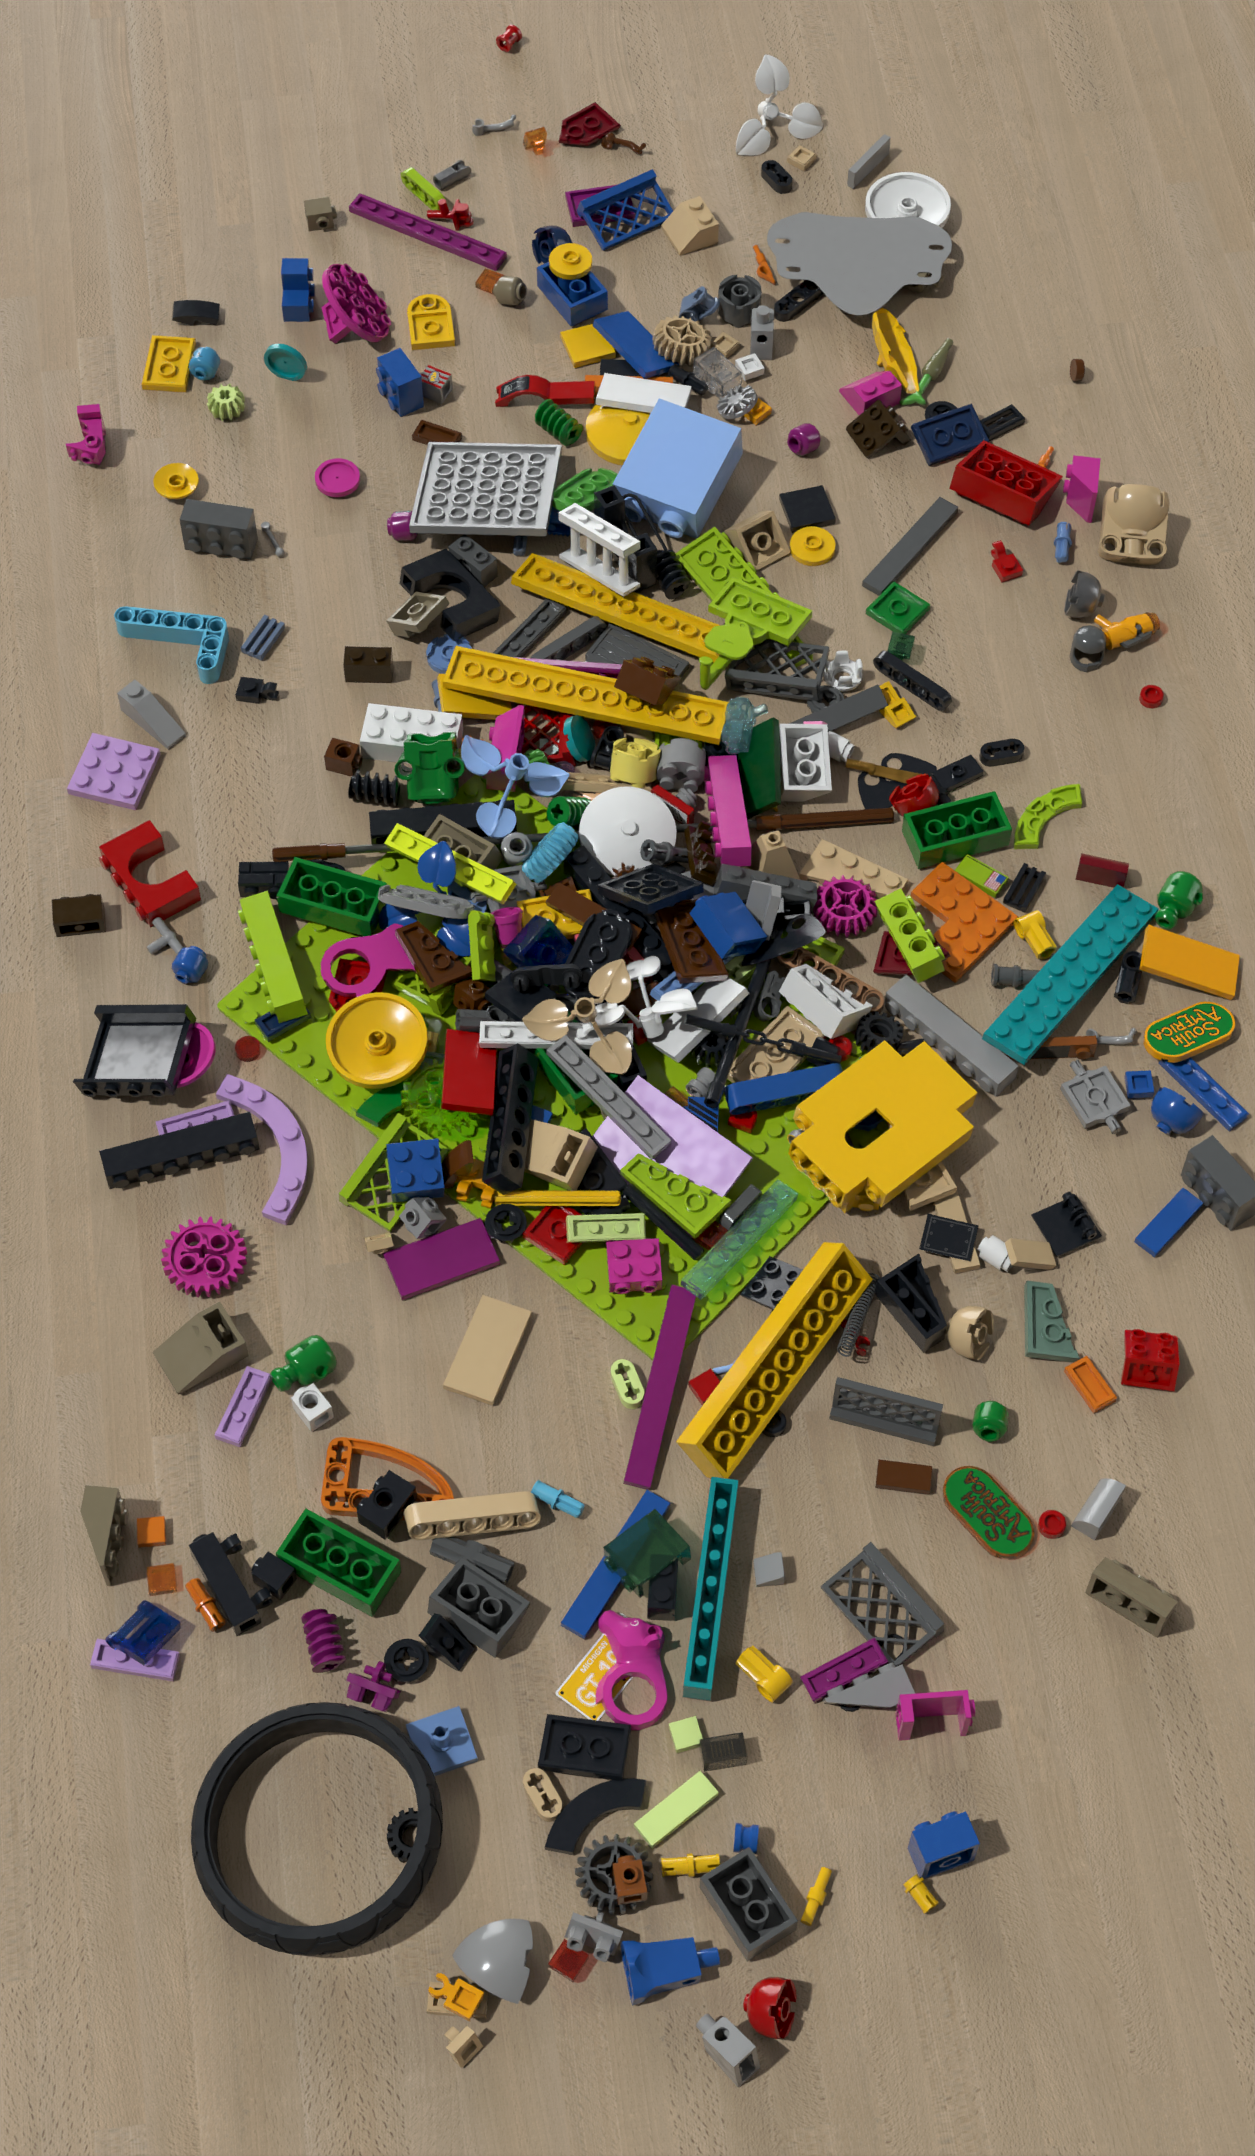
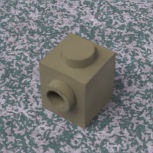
M329 197L304 200L309 231L334 228L333 219L337 218L335 205L331 206Z

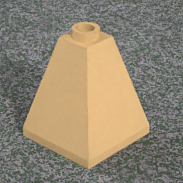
M779 830L761 835L751 845V866H741L746 869L800 880Z

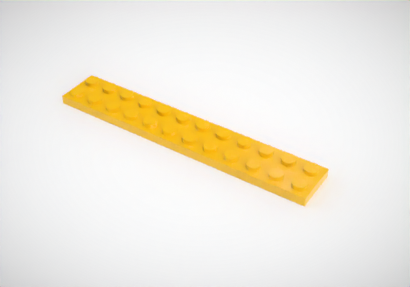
M455 646L443 679V687L717 745L720 744L731 702L678 691H672L663 705H653L615 688L614 685L617 680L615 678Z

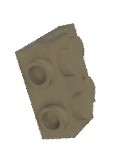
M415 592L386 621L394 635L409 638L416 634V632L420 633L426 630L428 625L441 615L450 603L446 596Z

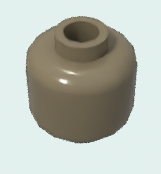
M503 276L495 283L493 294L500 304L517 306L526 298L527 287L519 277Z

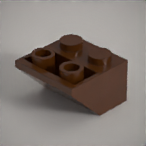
M641 656L639 659L633 657L631 660L623 661L614 687L653 705H663L679 683L681 677L674 674L675 670L670 667L662 666L660 668L653 665L654 661Z

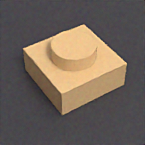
M390 1232L364 1237L367 1251H373V1254L385 1253L389 1247L394 1246Z

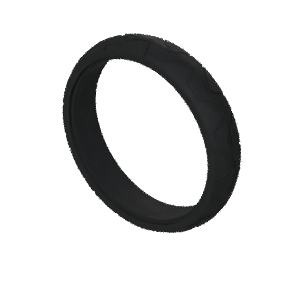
M320 1702L291 1706L286 1710L282 1709L261 1718L256 1723L247 1727L222 1750L213 1762L198 1791L191 1822L193 1862L202 1890L213 1908L225 1922L244 1937L266 1948L292 1955L316 1956L343 1952L365 1944L390 1929L413 1907L423 1893L436 1866L442 1840L443 1810L438 1784L428 1761L420 1749L404 1732H401L398 1727L385 1718L371 1711L352 1705L347 1706L342 1703ZM336 1732L366 1739L391 1754L406 1770L414 1785L418 1805L417 1832L412 1851L402 1872L392 1886L373 1904L359 1913L334 1923L317 1926H294L278 1923L253 1912L240 1902L228 1888L218 1857L219 1821L224 1804L236 1781L262 1754L282 1742L301 1735Z

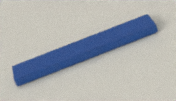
M646 1490L561 1621L562 1627L585 1640L670 1508V1502Z

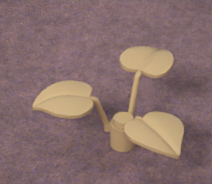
M619 959L609 962L592 975L589 981V991L593 996L600 997L599 999L587 997L578 999L569 1017H567L568 1009L561 1001L556 999L542 1001L522 1018L525 1026L531 1033L543 1040L558 1041L568 1034L567 1022H571L575 1016L581 1022H590L600 1038V1041L595 1042L590 1048V1059L605 1073L625 1074L632 1061V1049L629 1040L618 1031L610 1032L604 1037L595 1021L597 1016L595 1004L602 1003L604 999L608 1003L618 1004L629 996L632 985L625 961Z

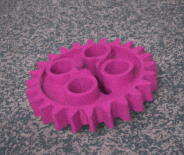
M211 1216L207 1223H203L201 1217L198 1218L197 1224H194L189 1219V1227L185 1228L179 1224L180 1232L171 1231L173 1240H165L167 1248L162 1249L164 1258L161 1259L165 1276H168L170 1284L176 1283L178 1291L185 1287L186 1295H189L192 1290H195L196 1297L198 1298L202 1291L206 1292L207 1297H210L211 1290H215L220 1295V1287L224 1286L229 1290V1281L237 1283L238 1277L236 1274H244L243 1266H241L247 1265L245 1257L247 1250L244 1247V1238H240L239 1230L233 1231L231 1223L224 1227L223 1219H219L216 1224L213 1223ZM192 1242H199L195 1246H189ZM219 1244L225 1245L220 1249L214 1248L216 1245ZM188 1265H194L191 1269H184ZM215 1267L221 1268L219 1271L216 1272L210 1271L212 1268Z

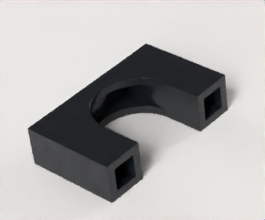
M615 485L595 492L594 514L629 534L625 522V500ZM647 533L634 537L640 541V549L628 556V576L640 583V587L635 592L656 585L657 548ZM612 552V557L619 566V556Z
M447 549L402 567L399 584L410 596L415 592L426 593L437 588H447L460 593L466 599L442 612L440 627L453 641L498 622L501 609L498 600L493 598L485 587L472 576L471 572Z

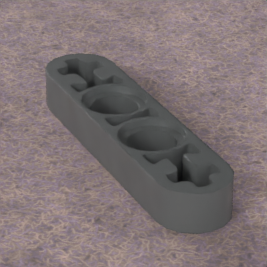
M594 616L540 649L531 658L564 660L598 639L607 625L598 616Z

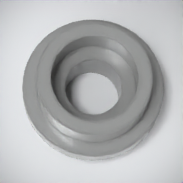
M681 787L676 797L692 808H695L697 806L695 802L697 800L696 795L689 788L685 790Z

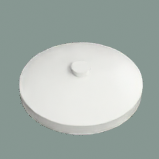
M913 172L893 173L877 180L868 190L865 202L867 218L914 216L934 223L941 228L947 223L951 208L949 194L939 182L926 175Z
M617 787L601 793L589 803L580 821V846L584 845L610 878L615 877L612 868L620 869L621 862L628 869L631 865H634L633 871L653 863L664 867L665 864L660 863L658 860L644 861L642 859L640 850L642 843L647 839L654 840L655 843L669 842L675 847L676 824L671 811L659 797L641 788Z

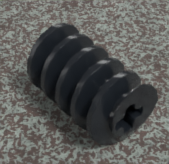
M657 550L658 583L667 599H676L689 587L690 580L682 565L679 564L680 561L673 550Z
M357 769L355 775L350 780L348 797L352 799L356 795L357 800H362L365 795L366 801L371 802L374 797L376 803H381L384 798L386 805H389L393 800L394 805L397 806L400 796V783L396 775L393 781L390 782L388 774H385L383 780H380L379 773L376 772L372 779L370 771H367L365 776L361 777V772Z

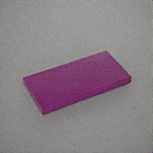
M481 1218L383 1253L402 1301L500 1265V1260Z

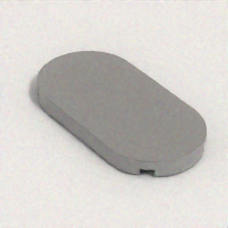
M384 885L379 888L378 899L381 902L440 917L466 919L469 913L475 910L474 904H470L471 902L466 899L411 886L399 885L396 889H390V885Z

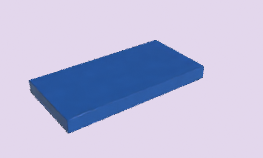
M629 311L594 319L593 327L644 379L667 373L674 364L679 366L680 363H673L672 360H665V356L658 355V351L654 350L653 336Z

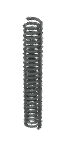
M868 1273L869 1275L876 1276H871V1278L875 1279L872 1280L874 1283L868 1285L871 1289H865L860 1296L861 1298L853 1306L841 1340L837 1346V1351L842 1356L849 1357L853 1352L861 1327L876 1293L877 1280L880 1279L875 1273Z

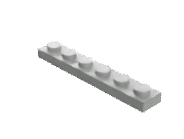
M564 1035L547 1049L546 1054L651 1160L671 1145V1139L567 1035Z

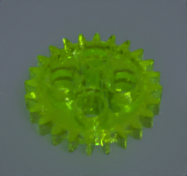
M434 1059L432 1066L424 1062L423 1070L418 1068L415 1071V1075L412 1074L408 1078V1082H403V1090L401 1091V1099L403 1100H401L402 1108H405V1117H410V1123L415 1124L418 1122V1130L427 1127L429 1135L433 1130H437L438 1136H441L442 1131L446 1130L448 1135L451 1136L452 1129L455 1128L461 1133V1125L469 1128L470 1119L477 1121V1113L461 1111L447 1113L445 1112L447 1110L441 1109L440 1103V1110L437 1115H434L439 1107L438 1100L442 1101L444 1060L442 1064H438V1061ZM434 1081L439 1082V1083L436 1084V1085L430 1084L431 1082H434ZM425 1102L431 1103V1104L428 1105V1106H423V1105H421L422 1103H425Z

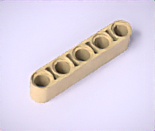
M529 1491L419 1502L407 1506L404 1510L408 1533L414 1540L526 1529L536 1526L541 1520L535 1495Z

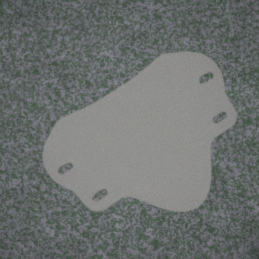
M801 212L783 218L773 224L767 235L768 245L776 256L777 271L780 276L786 279L810 280L814 282L839 309L858 316L877 311L905 285H932L937 283L941 277L942 265L952 250L951 238L944 229L934 223L914 216L861 218ZM789 239L790 243H776L775 240ZM942 245L944 249L932 250L929 246ZM799 267L801 270L799 272H789L786 268ZM919 272L931 273L932 276L919 277L917 274Z

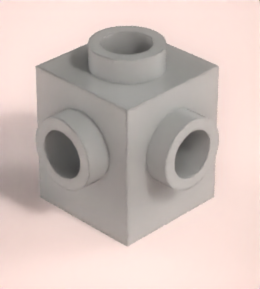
M429 1197L412 1198L405 1204V1209L399 1216L404 1222L406 1229L416 1239L436 1234L447 1220L438 1209L437 1203Z

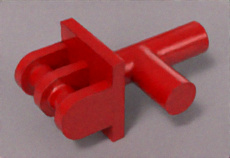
M440 199L438 201L440 210L427 211L428 219H452L457 231H459L460 227H470L474 223L469 211V205L460 203L459 199H456L452 210H449L445 199Z

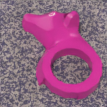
M392 924L381 933L365 937L348 938L330 946L325 951L321 960V975L325 984L334 993L341 996L358 997L373 991L382 980L386 970L412 971L417 973L395 936V930L403 927V925ZM345 954H357L368 961L370 972L363 982L356 985H345L339 983L332 975L331 967L334 961Z
M612 1610L605 1611L599 1618L598 1628L607 1637L616 1658V1663L598 1683L596 1704L602 1703L607 1716L615 1723L631 1725V1730L638 1731L652 1726L662 1717L666 1709L667 1687L660 1661V1653L665 1641V1635L659 1625L649 1624L640 1618L623 1617ZM627 1677H640L653 1687L656 1700L647 1712L639 1715H629L622 1712L613 1701L612 1691L615 1685Z

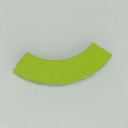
M1080 784L1054 788L1049 793L1033 800L1018 820L1014 835V849H1038L1040 832L1051 818L1061 812L1081 808Z

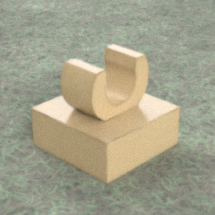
M452 2026L444 2034L450 2040L446 2049L454 2062L461 2068L483 2047L476 2033L468 2026L461 2032Z

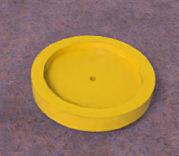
M575 243L562 244L554 248L550 253L549 267L553 274L562 279H579L590 272L592 268V255L582 245Z
M804 527L796 531L791 537L790 552L792 557L803 565L820 566L830 561L834 556L835 540L823 528Z

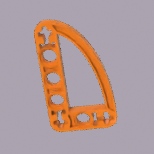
M337 1437L328 1445L321 1493L322 1508L327 1514L358 1517L357 1508L353 1506L354 1501L359 1497L368 1498L373 1490L349 1488L353 1454L383 1459L408 1468L429 1481L440 1494L417 1493L418 1498L415 1501L428 1502L454 1499L453 1492L444 1477L431 1465L410 1453L385 1444L346 1437ZM339 1446L344 1447L341 1456L342 1463L337 1462L336 1451L339 1449ZM335 1470H340L345 1474L344 1478L339 1482H334L329 1478L330 1474ZM333 1496H336L339 1502H336L335 1506H330L329 1501L332 1500ZM346 1497H349V1508H345Z

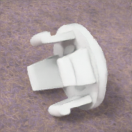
M837 651L835 659L826 663L824 680L827 685L835 687L840 691H850L859 686L863 675L861 659H857L854 662L849 659L848 651ZM839 672H846L850 675L840 676L839 680L834 678Z

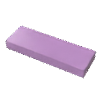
M229 1100L156 1121L159 1135L234 1116Z
M249 1366L246 1367L217 1428L215 1439L241 1447L272 1380L269 1373Z
M97 1639L90 1666L92 1669L174 1681L180 1654L177 1651Z

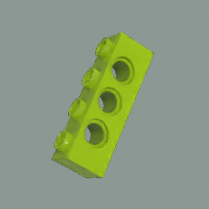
M900 888L874 901L880 917L917 983L945 971L942 960H945L944 954L939 946L934 947L935 939L930 929L925 930L923 928L926 925L920 912H914L913 909L916 906L910 895L905 896Z

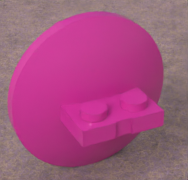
M346 263L329 266L322 275L324 292L329 302L321 307L327 325L329 340L336 344L350 331L370 342H379L388 335L389 326L391 325V321L386 313L387 305L368 284L366 276L363 273H356Z

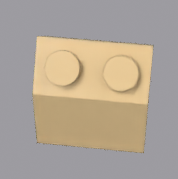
M700 196L681 202L661 225L662 230L679 256L718 243L719 223Z
M760 511L724 530L730 539L731 546L733 548L737 547L744 557L743 560L746 563L750 562L756 571L791 553L774 511Z

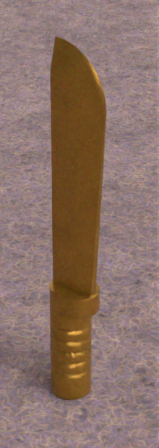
M847 758L845 766L846 768L868 772V775H875L906 783V780L920 775L919 773Z

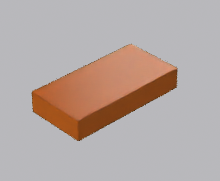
M1088 1356L1065 1367V1374L1093 1414L1116 1402V1395Z

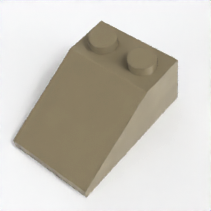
M441 814L437 816L424 837L437 843L446 841L451 850L492 870H495L503 860L502 853L495 844ZM468 888V889L471 891V893H475V892H476V891H474V890Z

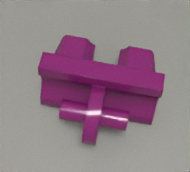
M379 1661L375 1668L369 1665L365 1666L364 1673L371 1675V1679L356 1673H349L346 1681L350 1682L347 1698L363 1703L367 1689L372 1690L376 1694L371 1707L383 1712H387L393 1699L399 1698L401 1690L380 1683L381 1679L390 1683L393 1674L385 1672L386 1663Z

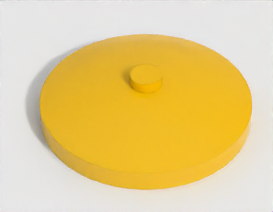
M595 405L586 420L587 442L591 449L602 459L613 464L623 465L651 413Z
M369 993L350 1000L333 1016L326 1033L327 1054L336 1072L346 1081L369 1089L391 1087L409 1078L422 1064L428 1048V1032L421 1013L408 1000L390 993Z

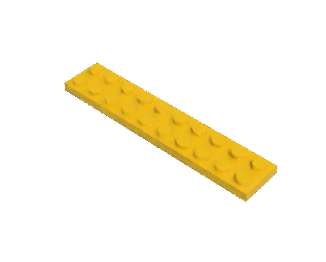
M532 553L511 578V584L524 590L549 598L583 613L598 616L606 622L675 647L688 654L698 657H710L713 663L720 656V654L706 648L704 644L706 635L713 627L720 625L635 592H631L623 597L587 574Z

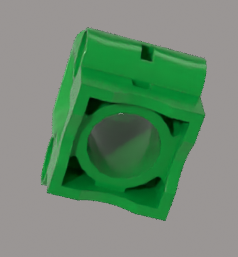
M443 732L437 736H427L422 733L408 734L407 740L403 742L404 752L399 757L394 769L398 778L407 780L408 799L427 804L453 800L459 791L458 777L463 774L466 768L461 757V748H457L456 732ZM451 760L458 761L460 766H455ZM403 762L410 763L412 768L406 767Z

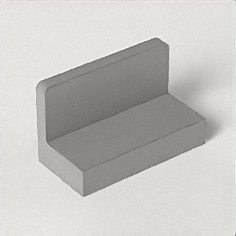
M753 880L745 906L768 936L766 940L769 941L781 900L782 886Z

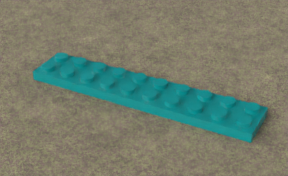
M1117 884L984 1032L982 1039L1025 1065L1153 920L1159 908Z

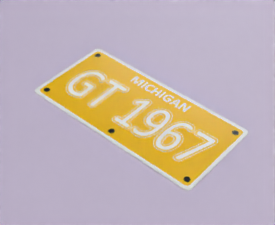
M604 1634L601 1635L556 1691V1695L586 1718L597 1721L603 1716L605 1710L602 1703L596 1704V1689L605 1673L616 1663V1658L611 1650L609 1641ZM633 1677L624 1678L615 1685L612 1691L613 1701H615Z

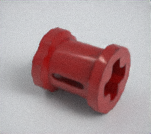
M508 25L506 31L502 35L497 36V46L502 51L509 52L512 49V45L522 39L520 29L515 25Z

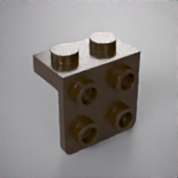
M879 399L846 427V431L866 458H871L895 437L904 446L911 441L906 433L909 431L908 427L902 420L897 421L895 417L898 414L891 405L886 407Z

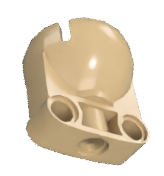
M1138 484L1122 485L1120 489L1115 486L1109 488L1103 499L1098 547L1099 556L1102 559L1119 563L1140 565L1160 563L1167 551L1166 540L1170 507L1168 493L1165 491L1160 492L1158 488ZM1104 544H1112L1115 550H1106ZM1155 547L1159 549L1160 555L1151 554L1150 548Z

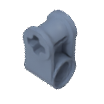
M701 286L682 299L679 318L684 316L686 319L691 318L692 321H700L717 310L720 300L717 297H712L707 293V289Z

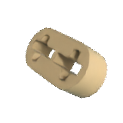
M539 1768L528 1770L523 1777L525 1793L542 1820L546 1822L555 1821L563 1809L560 1796L545 1771ZM532 1777H535L537 1780L542 1779V1792L539 1793L534 1785L529 1786ZM546 1797L551 1805L556 1803L554 1806L555 1812L543 1811L545 1808L543 1798Z

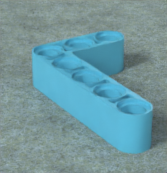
M128 606L120 607L115 611L114 618L117 631L122 637L200 645L196 660L200 681L205 684H213L220 678L229 642L227 623L224 618Z

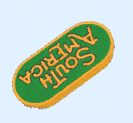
M1199 1002L1148 1025L1144 1034V1047L1152 1057L1158 1060L1163 1058L1172 1063L1181 1062L1228 1041L1235 1028V1019L1232 1013L1220 1004Z

